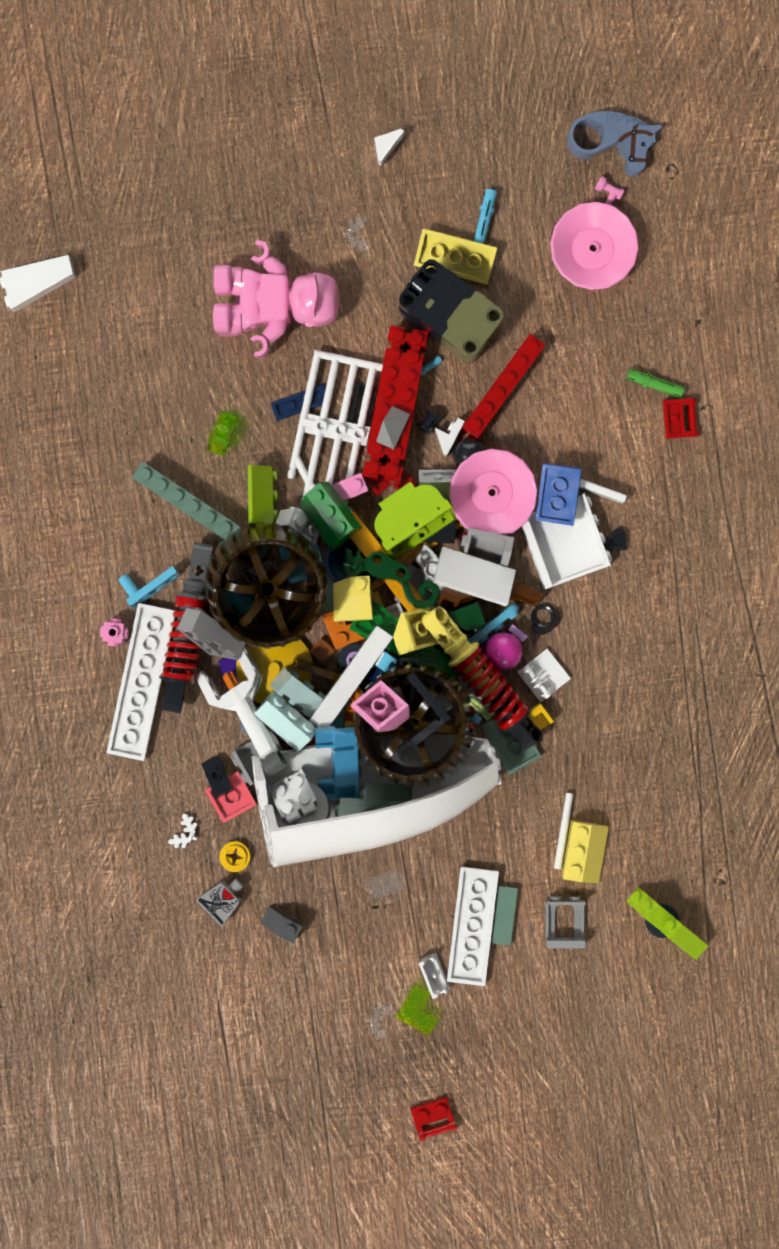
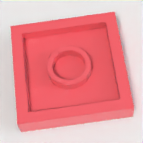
M239 771L228 776L234 791L216 799L211 787L205 789L223 823L257 805L248 786L241 778Z

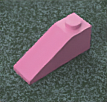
M361 473L331 485L343 502L369 492Z

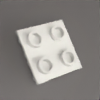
M548 649L517 672L540 702L550 697L553 692L571 679Z

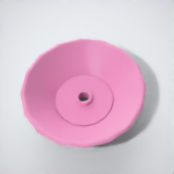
M600 202L579 204L565 212L555 225L550 242L552 260L560 274L573 285L589 290L609 288L623 280L635 265L639 249L637 232L628 216L616 207ZM590 246H595L596 251L592 252Z
M488 449L472 454L459 465L451 479L449 498L456 514L455 516L465 528L507 535L515 532L527 522L535 509L538 490L534 474L523 459L509 451ZM490 489L495 490V494L493 496H490L488 494Z

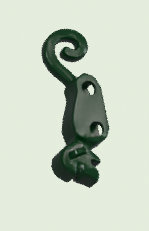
M345 548V557L343 558L345 562L342 563L344 573L348 577H356L363 572H368L374 578L396 581L402 585L407 601L419 609L432 606L438 599L440 592L438 585L428 580L421 584L419 595L425 596L427 588L432 589V595L427 601H418L413 596L408 583L411 575L410 570L406 565L382 552H373L366 559H363L359 551H356V557H354L352 551L349 548ZM378 556L382 559V562L374 564L373 558ZM400 569L406 573L403 578L396 575V572Z

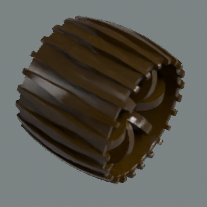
M257 522V524L250 526L244 525L240 530L229 533L225 541H221L217 545L215 553L211 555L208 562V569L205 575V593L214 618L217 619L222 629L230 633L234 639L239 642L243 641L252 647L259 646L265 649L277 646L285 647L286 644L300 640V637L306 632L309 633L314 623L320 619L321 609L326 604L327 597L325 593L328 589L327 578L324 577L326 573L324 564L319 561L320 555L314 547L309 546L310 542L303 535H296L297 532L290 527L283 528L278 523L264 524V522ZM273 544L289 550L290 558L276 575H272L269 572H265L256 550V545ZM248 549L257 573L255 582L253 584H241L228 580L226 573L230 564L241 552ZM299 560L304 567L307 578L305 592L288 590L280 585L293 571ZM268 582L269 589L263 583ZM225 590L255 594V600L249 610L242 616L230 604ZM276 597L301 601V603L291 615L283 618ZM265 601H268L276 621L267 623L251 621L260 611Z
M407 664L405 669L402 666L391 668L390 673H381L377 676V680L369 683L365 689L368 691L382 680L407 703L402 687L412 685L407 676L414 672L425 686L433 688L431 694L436 699L441 694L444 695L454 709L457 726L443 724L434 731L456 735L449 751L438 761L432 762L424 742L421 741L418 744V754L424 765L423 767L404 766L392 759L395 752L407 739L412 738L430 723L426 722V713L430 705L425 699L416 712H413L409 707L410 718L399 726L402 729L401 732L395 737L385 752L378 742L375 729L356 711L353 719H355L353 734L358 740L356 744L358 751L363 752L365 755L364 761L368 766L373 765L375 767L376 774L381 777L384 774L388 775V781L395 784L402 779L406 787H414L415 781H419L420 786L425 787L430 786V779L435 778L437 783L445 780L444 774L449 772L453 775L459 770L457 765L460 762H466L469 757L466 753L469 748L473 749L475 744L472 736L473 733H477V723H473L476 712L474 707L468 705L471 702L466 691L461 692L462 685L456 679L450 680V674L443 670L436 672L435 667L423 665L420 668L418 664ZM413 722H420V728L413 731Z

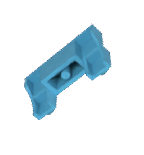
M334 726L315 728L316 748H331L333 778L318 780V787L326 794L328 800H340V798L360 799L359 777L362 776L361 766L358 765V759H361V752L358 751L356 746L357 737L353 734L354 727L335 729Z

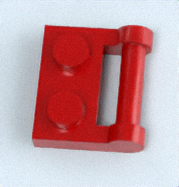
M697 398L662 401L665 439L700 437L697 430L695 409ZM683 405H688L690 431H685Z
M447 1096L410 1107L420 1142L447 1131H457ZM445 1118L448 1119L447 1124L423 1131V1125Z

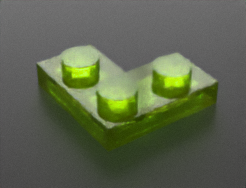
M414 983L395 1018L427 1036H430L438 1021L437 1017L423 1010L430 996V991Z

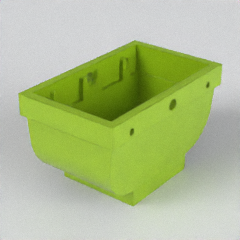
M409 482L378 503L382 511L376 516L374 526L377 534L383 541L382 545L390 557L397 560L455 521L457 517L448 500H445L435 487L420 485L415 488Z

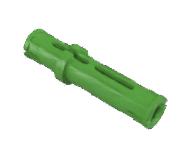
M630 368L626 380L641 384L644 388H653L681 399L685 389L683 386L652 376L649 372L643 373L633 368Z

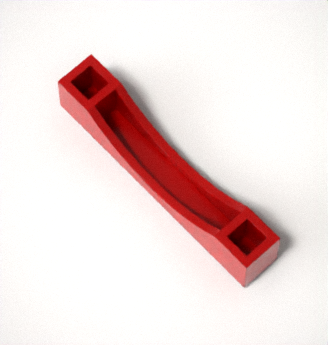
M528 335L462 426L461 430L475 439L480 437L510 393L544 349V343L533 335Z

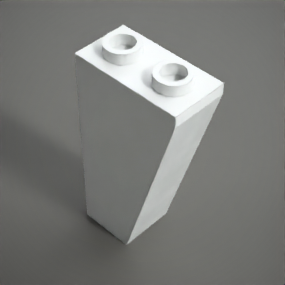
M66 255L1 271L0 283L2 288L6 290L7 296H4L6 306L16 312L76 278L71 257Z

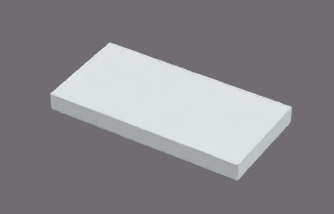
M442 547L433 583L507 606L516 570Z

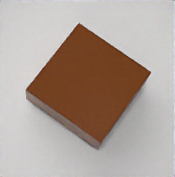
M321 637L309 652L324 664L336 649Z

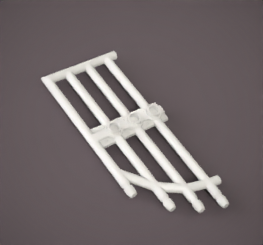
M314 350L290 461V470L288 471V478L294 479L295 470L298 469L305 483L303 498L307 492L316 486L313 482L323 437L334 439L325 482L333 484L342 441L353 443L345 479L354 476L360 445H367L370 427L365 426L376 372H382L383 364ZM320 359L331 360L320 416L309 414ZM340 362L349 364L350 370L339 420L327 417ZM358 367L369 369L359 419L357 424L349 423L346 420ZM304 433L316 435L308 472L300 457ZM347 506V508H348V509L350 510V512L352 513L353 508Z

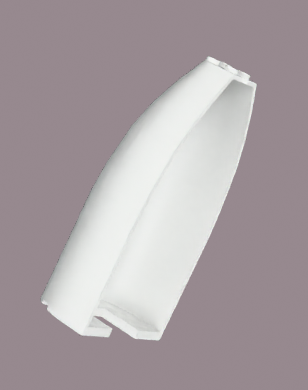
M432 733L423 740L432 762L438 761L449 751L456 735ZM398 734L377 736L384 752ZM472 737L475 740L473 749H468L466 754L469 757L466 762H460L457 765L459 770L453 775L449 772L444 774L445 780L439 783L436 782L435 778L430 779V786L421 787L420 782L415 781L414 787H412L411 801L377 810L336 817L335 808L336 805H339L340 800H329V819L280 828L277 825L274 814L275 803L267 785H273L283 780V777H289L299 772L298 769L300 768L303 769L308 782L318 786V780L333 778L331 748L317 749L316 745L303 747L299 752L294 749L280 751L288 765L272 776H269L263 769L261 764L263 760L259 755L251 756L259 813L271 865L279 867L374 849L405 840L438 827L468 809L494 787L501 785V778L498 770H501L499 758L496 759L494 747L490 746L488 739ZM413 746L407 747L402 752L405 762L399 759L398 750L392 757L395 762L404 766H424L418 751H415ZM361 752V759H358V765L361 766L362 776L359 777V797L361 789H365V782L395 784L388 781V775L384 774L381 777L376 774L375 767L366 764L364 761L365 755ZM400 779L397 784H404V782Z

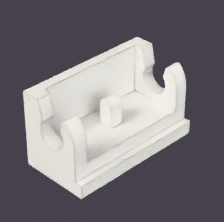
M433 953L418 959L432 999L437 998L441 993H448L450 987L437 954Z

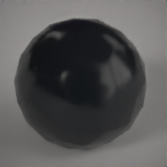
M464 438L458 442L453 451V459L456 466L459 467L472 454L486 450L484 444L475 438Z

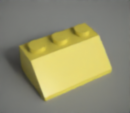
M576 820L570 821L561 872L563 879L583 883H599L609 826Z

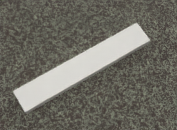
M378 626L374 628L309 719L311 723L317 727L331 725L393 636Z

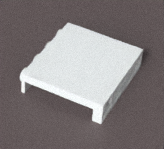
M585 493L578 496L574 526L535 520L537 511L532 512L527 522L521 526L544 589L611 566L610 561H612L609 550L605 551L603 545L606 543L602 532L599 533L597 529L599 522L595 514L592 515L590 510L592 503L589 496H585Z

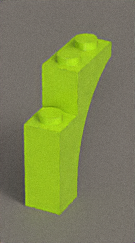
M638 887L626 901L647 921L695 960L708 947L703 940L672 916L641 888Z

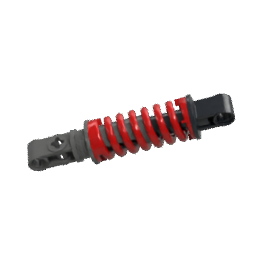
M194 542L188 580H183V592H176L175 594L176 600L174 605L180 611H174L172 614L178 621L171 622V627L175 628L176 631L169 632V637L173 641L167 642V647L173 649L174 652L168 651L165 653L164 656L171 659L172 662H164L162 666L166 668L165 672L159 675V679L167 681L161 707L163 711L181 714L185 686L195 685L196 674L188 669L198 667L197 662L190 659L200 657L199 652L192 650L199 649L200 647L177 628L186 608H200L203 610L209 607L205 593V575L208 569V562L213 554V545ZM201 566L204 573L197 576L194 569H198Z

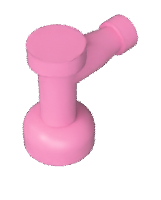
M604 176L600 177L595 187V190L599 192L605 190L610 193L606 203H604L612 205L615 199L619 200L624 192V189H618L607 183V178Z

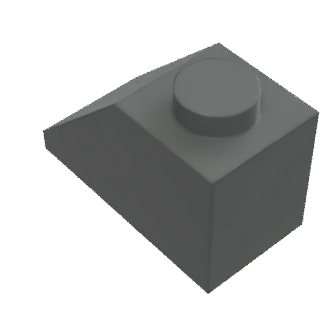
M271 906L268 907L261 921V924L274 934L293 944L303 926V922Z

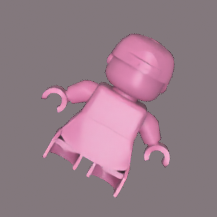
M257 240L255 241L256 246L263 248L264 254L261 257L253 256L251 259L256 264H263L268 274H260L253 270L231 267L230 265H215V293L217 296L236 295V305L231 306L227 303L214 304L213 325L215 332L220 337L239 336L267 326L262 332L263 336L256 335L250 338L254 343H263L262 350L254 353L255 358L261 359L268 355L270 351L269 343L275 342L285 333L286 326L291 322V311L294 319L300 324H305L307 327L329 325L338 317L340 294L335 279L323 273L313 272L298 276L293 284H291L287 277L285 265L274 256H271V250L265 242Z

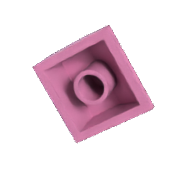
M382 680L351 704V707L378 732L395 730L410 718L409 705Z

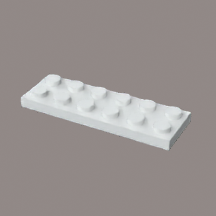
M460 866L447 982L485 986L499 875L497 870Z

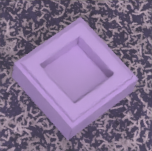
M513 624L507 629L520 642H524L527 638Z

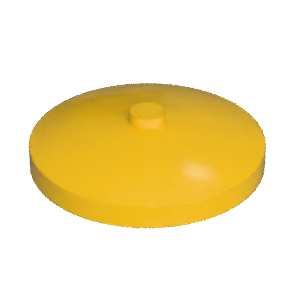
M301 640L286 644L285 647L277 646L270 647V649L259 646L252 647L245 643L263 675L260 688L254 696V701L262 704L266 697L274 691L270 684L283 668H286L288 671L293 669L300 675L299 680L302 682L307 680L310 683L313 673L295 668V665H292L295 657L313 663L308 648ZM237 660L236 673L240 684L243 681H248V678Z

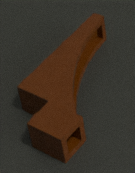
M514 580L509 600L536 607L542 600L544 593L539 592L536 588L524 586L519 581ZM442 586L437 604L455 610L459 605L484 599Z

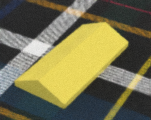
M423 228L414 266L421 267L427 260L434 259L445 268L454 272L459 278L488 285L497 247Z

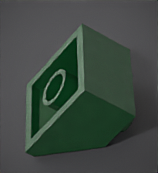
M478 602L447 613L460 629L470 630L471 633L482 630V625L486 624Z

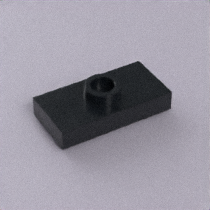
M220 756L201 763L216 799L234 791Z

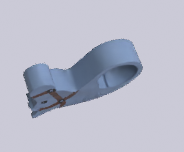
M597 111L586 114L573 122L567 133L566 144L569 151L579 159H592L612 148H617L620 156L625 160V173L630 177H636L645 168L647 150L656 142L655 134L660 131L662 125H648L636 117L619 112ZM580 126H589L598 130L597 133L599 137L601 136L600 145L592 150L579 147L574 140L573 131Z

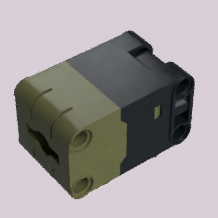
M434 259L424 262L399 297L400 315L419 330L428 331L431 339L465 364H471L478 358L498 331L503 319V312L498 306Z

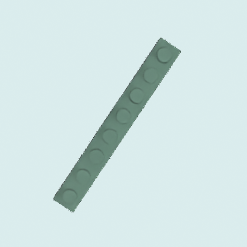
M144 462L140 464L132 476L133 479L223 539H226L232 531L236 532L241 529L240 526ZM267 544L255 546L261 563H263L272 549ZM248 549L243 551L244 553L250 556Z

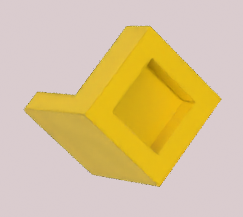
M540 703L531 708L529 717L540 730L554 722Z

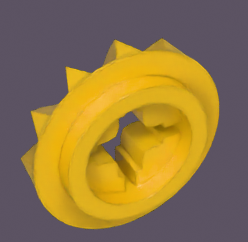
M238 841L229 842L220 851V862L230 872L242 871L249 864L250 851L245 844ZM237 849V854L243 858L237 859L235 864H233V858L227 856V854H233Z

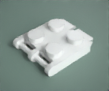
M302 768L298 769L299 772L289 777L285 776L283 780L273 785H267L283 820L286 819L289 824L301 818L300 811L307 815L317 810L315 803L318 801Z

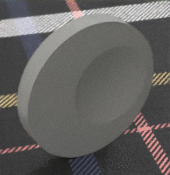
M309 783L318 801L315 803L317 810L307 815L300 811L301 818L290 824L286 819L283 820L276 805H274V814L278 827L329 819L330 803L326 794L318 786Z

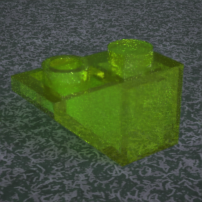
M220 411L209 435L207 451L223 456L226 455L239 416Z

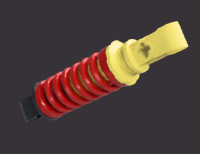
M437 607L423 615V625L442 646L444 652L451 657L448 665L456 673H464L461 677L462 681L470 680L467 687L469 689H477L474 692L475 697L482 695L481 705L491 702L486 709L488 713L497 710L493 720H500L497 725L502 733L509 731L523 749H528L541 743L543 734L529 717L531 709L522 700H519L517 693L512 692V687L506 684V679L500 676V671L493 669V663L486 661L487 655L480 653L483 650L480 648L479 643L476 641L470 644L467 640L468 637L461 632L444 608Z

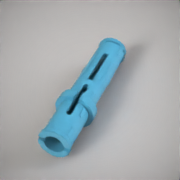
M485 190L483 204L479 209L481 213L475 233V242L485 244L491 216L495 211L493 208L497 195L495 190Z

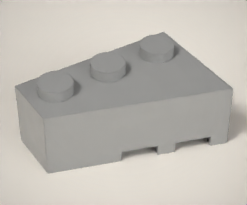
M186 608L177 628L209 655L239 660L245 646V642H239L234 639L230 633L222 629L217 620L207 615L200 608Z

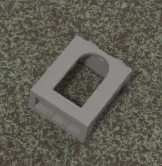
M550 896V899H545L546 948H585L584 905H586V902L580 896H569V899H562L561 896ZM558 905H572L574 909V937H555V910Z

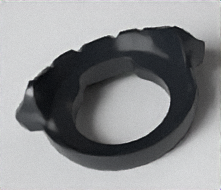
M548 605L535 607L531 613L532 630L538 635L551 632V630L557 627L560 622L559 620H561L559 611L553 610ZM541 609L547 610L551 616V622L546 626L539 624L535 620L536 612Z

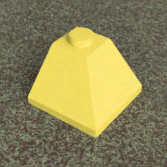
M370 576L348 577L333 583L334 622L373 620L372 582Z
M430 607L401 613L393 636L398 655L439 644L422 622L423 615L431 611Z

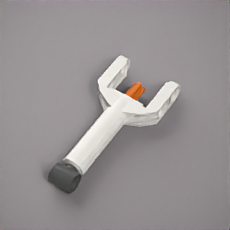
M244 646L238 661L248 681H243L239 684L233 671L226 672L223 679L230 691L221 696L212 678L204 671L197 673L195 678L209 705L237 712L255 749L263 760L261 761L263 769L269 776H272L288 764L283 754L278 751L264 722L254 714L257 709L253 699L260 688L263 675L250 651Z

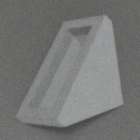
M392 406L382 422L376 442L394 450L410 414Z

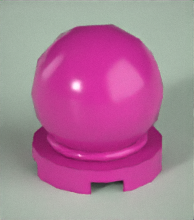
M507 632L496 633L490 636L485 642L483 649L487 655L486 661H491L493 668L501 671L516 667L523 655V648L519 639Z

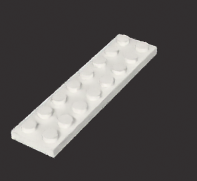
M138 603L106 752L108 754L145 761L162 679H159V675L164 672L162 665L167 659L164 655L169 649L167 642L171 640L169 632L173 631L171 622L175 621L172 615L175 610Z

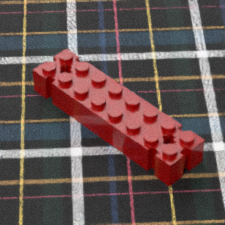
M390 325L387 341L391 348H386L367 447V456L371 458L370 461H365L362 474L364 480L379 482V478H385L387 484L402 485L404 469L400 467V464L406 463L425 360L424 354H421V351L426 352L428 331L413 329L411 334L406 333V328ZM405 347H409L407 353L403 352V349H405ZM392 406L410 414L394 450L376 442L382 422ZM387 458L390 463H386V466H383L381 461Z

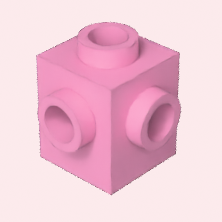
M110 619V622H104V626L101 625L100 637H103L102 641L108 642L107 645L119 646V643H125V639H128L129 628H127V624H122L120 619ZM111 629L116 630L115 636H111Z

